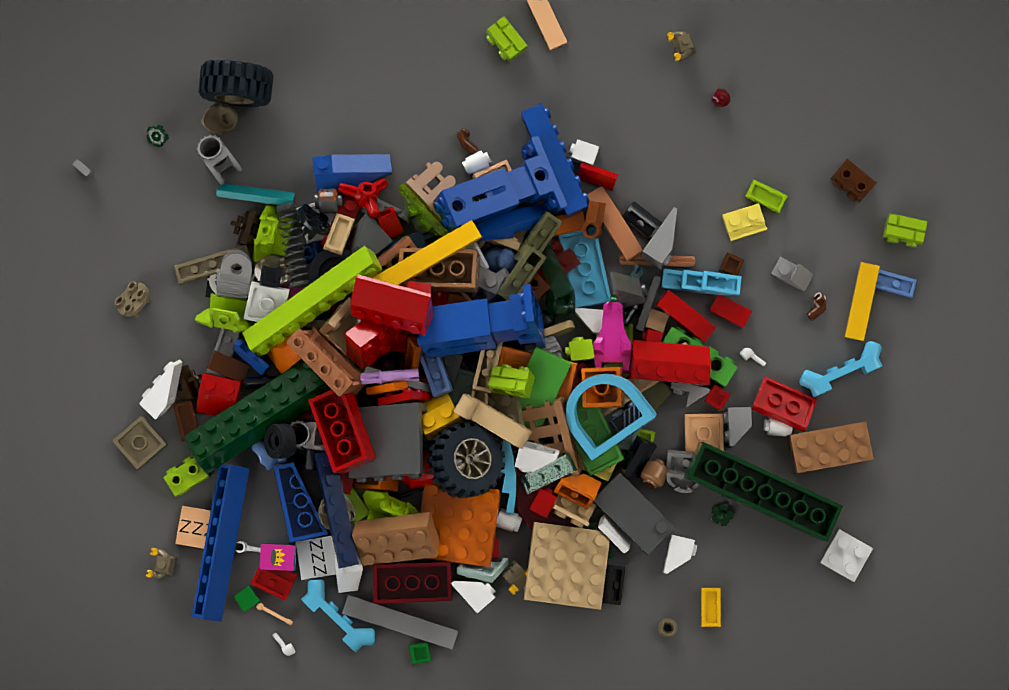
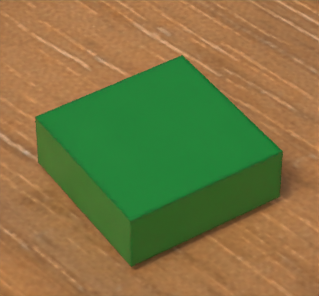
M250 585L234 596V599L244 613L260 602V599Z
M428 642L409 645L412 665L432 661Z

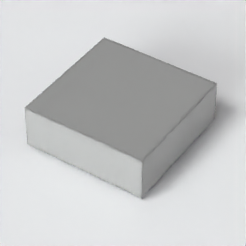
M76 159L72 164L87 178L91 179L94 176V173L81 161Z

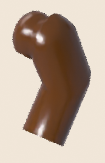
M462 128L457 133V138L461 146L473 155L478 151V148L467 139L470 136V132Z

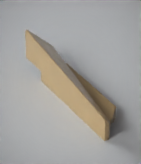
M503 342L497 343V348L481 350L471 395L487 405L488 394L491 395L492 393L488 388V383L493 366H498Z

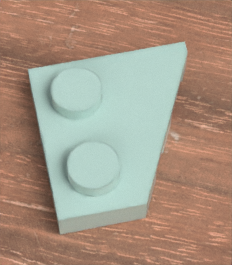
M502 558L501 562H491V567L461 563L457 567V574L492 583L508 566V558Z

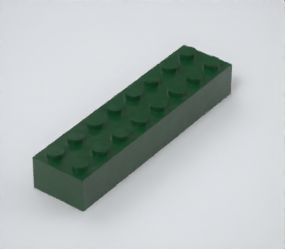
M303 360L186 434L184 438L197 464L208 474L264 439L266 429L270 425L289 423L311 409L309 399L332 389Z
M705 442L698 443L683 477L828 542L843 508L842 505Z

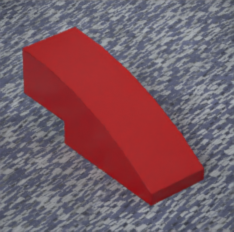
M669 290L664 293L656 304L677 324L704 343L716 329L701 314Z

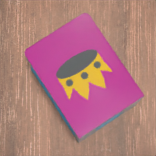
M261 544L260 569L296 571V545Z

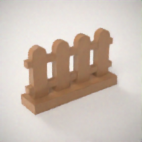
M428 162L424 166L426 170L419 176L415 174L400 189L444 235H447V232L442 229L439 213L437 214L434 210L433 200L442 190L453 187L456 180L450 175L446 178L441 176L440 172L443 166L440 162H434L433 164ZM435 178L439 184L431 190L427 184Z
M564 396L556 397L553 404L549 400L545 401L543 406L531 408V404L526 405V409L522 410L523 422L529 421L531 428L528 429L532 431L528 440H534L536 444L560 450L559 460L553 461L534 471V475L537 477L543 476L544 479H549V475L562 473L565 476L568 475V471L571 472V476L579 475L582 468L574 436L567 424ZM554 416H557L558 422H555ZM549 419V424L536 426L535 420ZM553 436L554 442L540 443L539 438ZM563 453H566L567 459H564Z

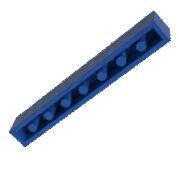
M223 464L218 468L191 617L222 622L249 468Z

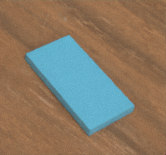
M596 227L588 229V233L591 236L596 233ZM582 230L559 235L574 310L575 308H586L611 302L599 239L586 238Z

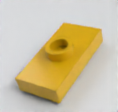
M701 588V627H721V588Z

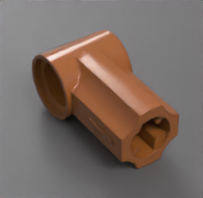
M589 200L586 220L582 228V233L586 238L596 239L601 236L606 203ZM591 225L596 227V233L593 236L588 233V228Z

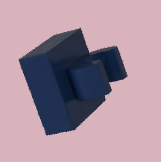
M313 241L300 248V251L304 250L305 257H303L305 260L303 261L311 264L314 257L322 251L320 241Z

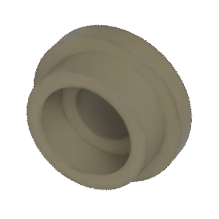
M662 619L658 624V631L663 637H672L677 632V624L673 619ZM666 624L671 626V630L668 632L664 630Z

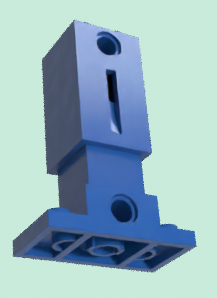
M538 136L532 137L521 148L524 162L518 168L508 172L503 168L447 188L438 194L433 200V207L435 212L439 213L442 229L447 234L471 220L477 225L492 217L512 211L517 205L527 201L529 205L544 201V209L553 216H557L568 206Z
M522 285L523 292L510 295L511 300L489 303L486 298L433 306V319L426 335L417 334L418 345L421 346L422 352H425L428 358L495 349L497 348V343L518 340L520 345L536 343L538 347L546 348L542 311L531 285Z

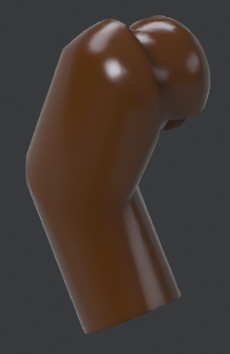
M821 292L815 293L814 308L807 313L811 321L826 310V297Z

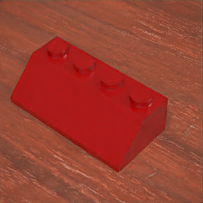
M357 274L350 302L352 316L358 319L373 321L376 324L388 325L395 329L410 331L413 334L426 335L433 319L432 294Z
M632 340L629 379L709 385L711 371L710 347Z

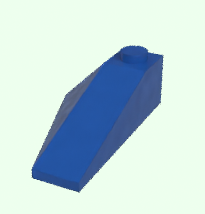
M390 154L312 157L317 194L320 189L334 188L338 191L340 183L358 187L363 182L372 183L392 174Z

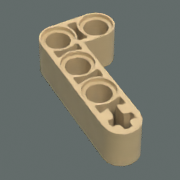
M467 393L462 395L454 409V412L463 418L471 419L523 449L532 433L528 428Z

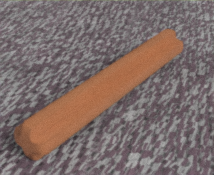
M620 254L621 265L653 266L641 258L642 254L628 262ZM673 256L668 266L694 267L695 257Z

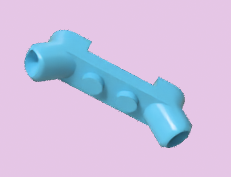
M868 341L865 344L860 360L850 359L844 362L845 366L840 369L835 366L826 370L828 374L824 376L804 370L799 383L801 386L809 388L813 397L823 394L832 389L829 382L859 368L862 369L865 375L882 367L883 365L879 359L882 347L878 343Z
M309 580L307 582L308 592L301 600L313 612L321 608L347 633L342 640L354 652L357 653L362 646H373L375 644V630L373 628H354L351 625L353 621L348 616L344 615L342 617L337 612L339 608L332 601L328 603L325 600V582L323 580Z

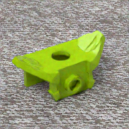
M266 203L259 218L261 221L257 237L254 239L253 261L257 263L262 258L271 254L286 256V252L283 249L288 245H283L282 241L287 238L280 236L285 230L279 229L285 223L278 221L280 215L276 213L274 204ZM282 218V219H280V221H294V220H295V219H290V218ZM294 223L287 224L281 228L293 229ZM292 231L287 232L282 236H291Z
M211 293L210 308L202 311L195 318L197 323L210 328L218 327L233 330V332H244L255 324L254 321L244 319L247 300L218 296Z
M366 490L363 494L364 502L369 509L367 520L419 513L409 502L405 503L391 497L387 492Z

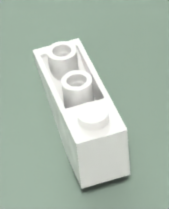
M180 359L174 363L172 361L169 362L163 369L165 371L162 376L159 375L153 381L154 386L148 388L142 394L143 399L139 404L155 420L164 415L175 402L182 367Z

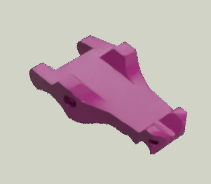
M606 302L603 304L602 328L593 343L595 368H602V363H623V374H629L632 346L624 330L623 305L620 302Z

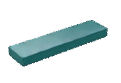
M224 183L222 186L219 184L216 194L217 197L275 205L294 203L295 193L227 183Z

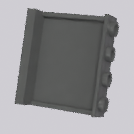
M417 402L359 407L377 459L350 470L349 478L356 479L358 483H364L374 478V481H386V477H392V480H403V476H410V479H420L421 475H428V471H423L422 413L427 412V404Z

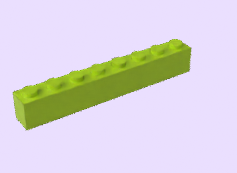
M363 246L244 331L243 336L250 351L260 357L267 354L272 348L295 333L297 329L312 322L321 313L329 310L338 301L343 300L353 291L357 274L370 278L375 277L383 270L375 253L366 246Z

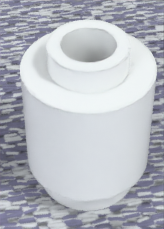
M481 150L465 158L466 160L462 164L470 176L489 168V163L492 161L487 152L483 153Z
M768 417V420H764L763 428L764 431H767V435L786 437L792 434L793 427Z
M501 508L498 511L496 527L510 532H518L522 518L517 513H507L506 509Z

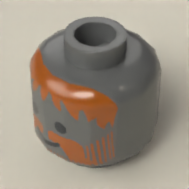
M334 188L320 189L318 194H315V209H318L321 214L337 213L339 206H342V195H338V191Z

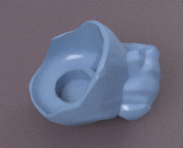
M493 247L484 254V258L490 267L489 270L494 273L504 268L509 273L517 264V261L513 258L515 254L509 248Z
M264 440L252 446V450L259 456L260 464L264 465L267 471L276 463L285 464L287 458H271L266 452Z

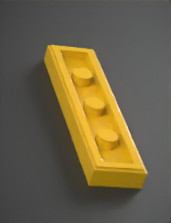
M860 262L844 337L864 341L880 268L878 265Z

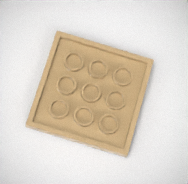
M534 522L523 600L601 610L610 539L602 531Z

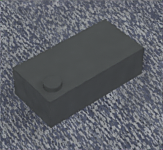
M621 473L593 501L646 555H649L675 528Z

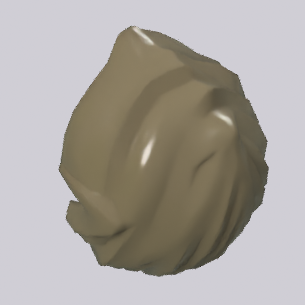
M217 103L207 108L200 122L211 133L225 135L227 132L234 130L239 118L236 111L229 104Z

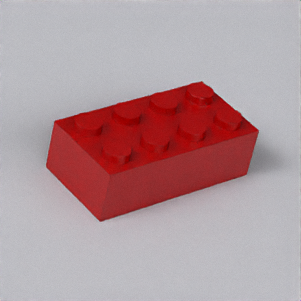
M364 319L345 333L347 356L361 369L372 365L380 356L387 354L396 344L402 343L411 332L395 329L384 324H376L373 321Z
M329 390L308 400L333 473L344 474L377 459L354 393L338 396L333 390Z

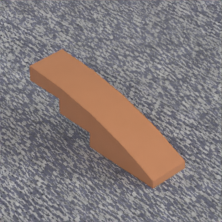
M601 186L587 194L591 201L606 203L602 224L626 261L628 262L641 254L643 251L604 188Z

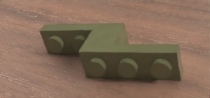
M545 211L513 258L518 263L501 285L497 294L508 301L511 300L510 295L523 292L522 285H527L547 258L542 254V251L563 222L548 211Z

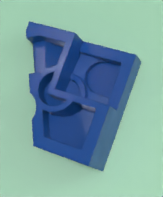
M238 339L234 343L233 351L262 377L272 367L263 356L260 357L250 351L249 347L242 340Z

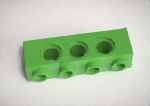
M677 326L676 328L671 327L662 342L678 344L679 341H685L688 345L703 346L701 340L696 337L691 339L685 335L686 331ZM710 347L711 362L717 361L721 366L719 371L711 369L710 380L725 388L738 367L734 365L735 361L728 357L722 358L718 355L719 352L716 349Z

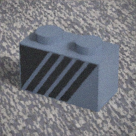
M633 401L628 404L629 409L624 412L619 410L612 415L613 420L610 422L617 433L642 416ZM654 417L652 420H650L649 422H647L646 424H644L643 426H641L639 429H637L636 431H634L633 433H631L630 435H628L627 437H625V438L623 439V441H624L625 439H627L628 437H630L631 435H633L634 433H636L637 431H639L641 428H643V427L646 426L647 424H649L650 422H652L653 420H655L656 417Z

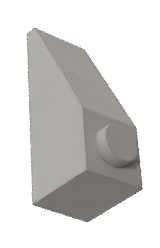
M675 207L642 251L641 258L659 270L664 265L668 266L673 258L671 253L677 208Z

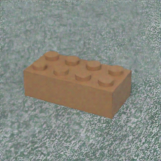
M400 248L399 262L423 248ZM462 249L409 281L431 284V292L478 293L479 252L477 249ZM408 281L400 286L406 287Z
M867 422L787 436L795 474L874 460Z
M431 512L356 521L352 534L362 566L437 557L440 540Z

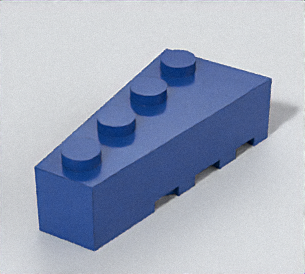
M294 463L274 466L273 469L289 543L328 535L326 528L320 522L318 512Z

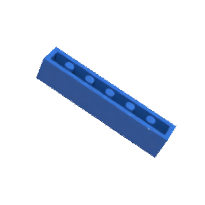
M541 103L522 111L521 117L531 138L539 137L568 206L563 210L566 217L569 218L586 211L589 198L586 192L582 193L580 186H582L581 180L572 171L575 168L572 160L566 158L565 152L567 150L563 141L559 142L557 138L559 132L556 125H552L549 120L551 118L549 109L547 107L544 108Z

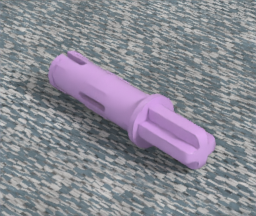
M418 368L394 371L379 370V372L361 373L360 380L361 384L380 383V385L389 382L419 381Z

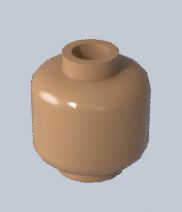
M659 459L646 462L641 472L642 483L645 486L656 489L664 485L666 473L669 472L665 462Z

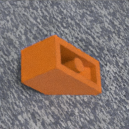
M586 474L561 478L554 492L589 509L596 498L601 482Z

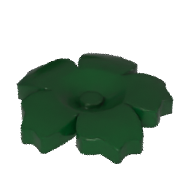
M157 125L156 128L155 126L148 127L147 141L149 143L153 142L154 146L162 147L163 143L169 139L168 134L164 133L163 126Z
M723 503L719 507L714 505L711 508V513L714 515L711 517L713 523L718 524L720 522L723 527L727 526L730 522L729 519L734 518L732 510H728V504Z

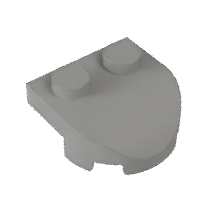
M667 450L665 466L669 470L666 473L668 483L678 492H693L699 485L683 477L694 452Z

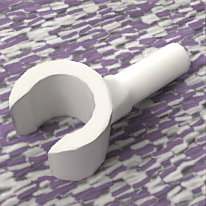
M744 348L740 352V355L746 361L751 357L762 366H765L766 362L757 357L752 349Z
M238 541L237 543L243 544V550L235 551L238 553H245L246 551L260 552L261 548Z
M277 633L272 635L280 644L285 655L290 656L295 653L292 643L285 645Z

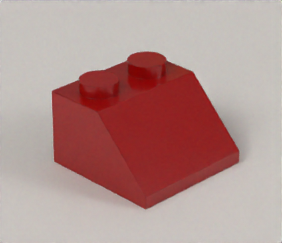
M203 373L198 391L196 412L211 416L220 414L239 401L243 383Z

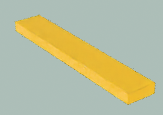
M471 220L376 275L373 279L402 285L478 241L482 236Z

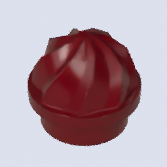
M718 88L711 102L715 103V106L718 107L727 106L730 103V95L725 89L721 90Z

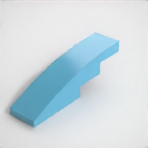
M663 269L660 289L739 296L742 276L710 271L697 272Z
M503 439L501 452L505 454V458H502L505 468L500 472L504 473L505 477L502 492L509 494L506 512L514 514L517 491L514 449L511 443Z

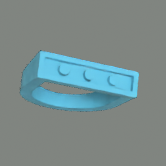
M599 374L585 379L572 391L566 405L568 427L591 460H594L657 415L634 384L623 377L613 374ZM598 384H610L622 389L633 401L642 416L597 446L578 420L577 404L586 389Z

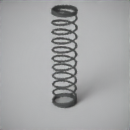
M294 203L277 206L276 213L278 215H282V217H280L278 221L280 223H285L279 227V229L285 230V232H283L280 236L283 238H287L282 241L283 245H288L286 248L283 249V251L286 253H290L286 255L284 259L292 260L286 264V267L293 268L289 270L287 274L295 275L288 280L289 282H291L289 286L290 288H299L308 286L310 284V281L290 280L299 276L307 275L308 273L292 274L289 272L299 268L306 267V265L288 266V264L300 260H305V258L289 259L286 257L296 253L304 252V250H285L293 246L302 245L303 243L286 244L284 242L293 238L301 237V235H282L290 231L299 230L300 228H281L282 226H285L287 224L299 222V220L280 221V219L284 217L297 214L278 213L280 211H288L295 209L296 204Z

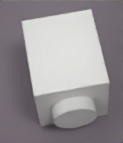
M577 139L576 144L572 143L569 154L572 155L571 160L580 164L584 162L593 165L599 146Z

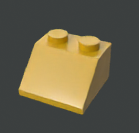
M449 394L439 398L432 397L431 400L422 402L427 404V412L422 413V430L429 441L438 436L441 430L463 423L460 415L454 412L455 405Z

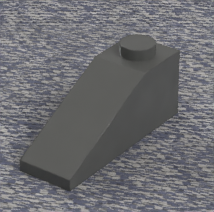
M610 272L613 291L624 308L646 303L645 296L648 295L645 284L642 285L638 278Z

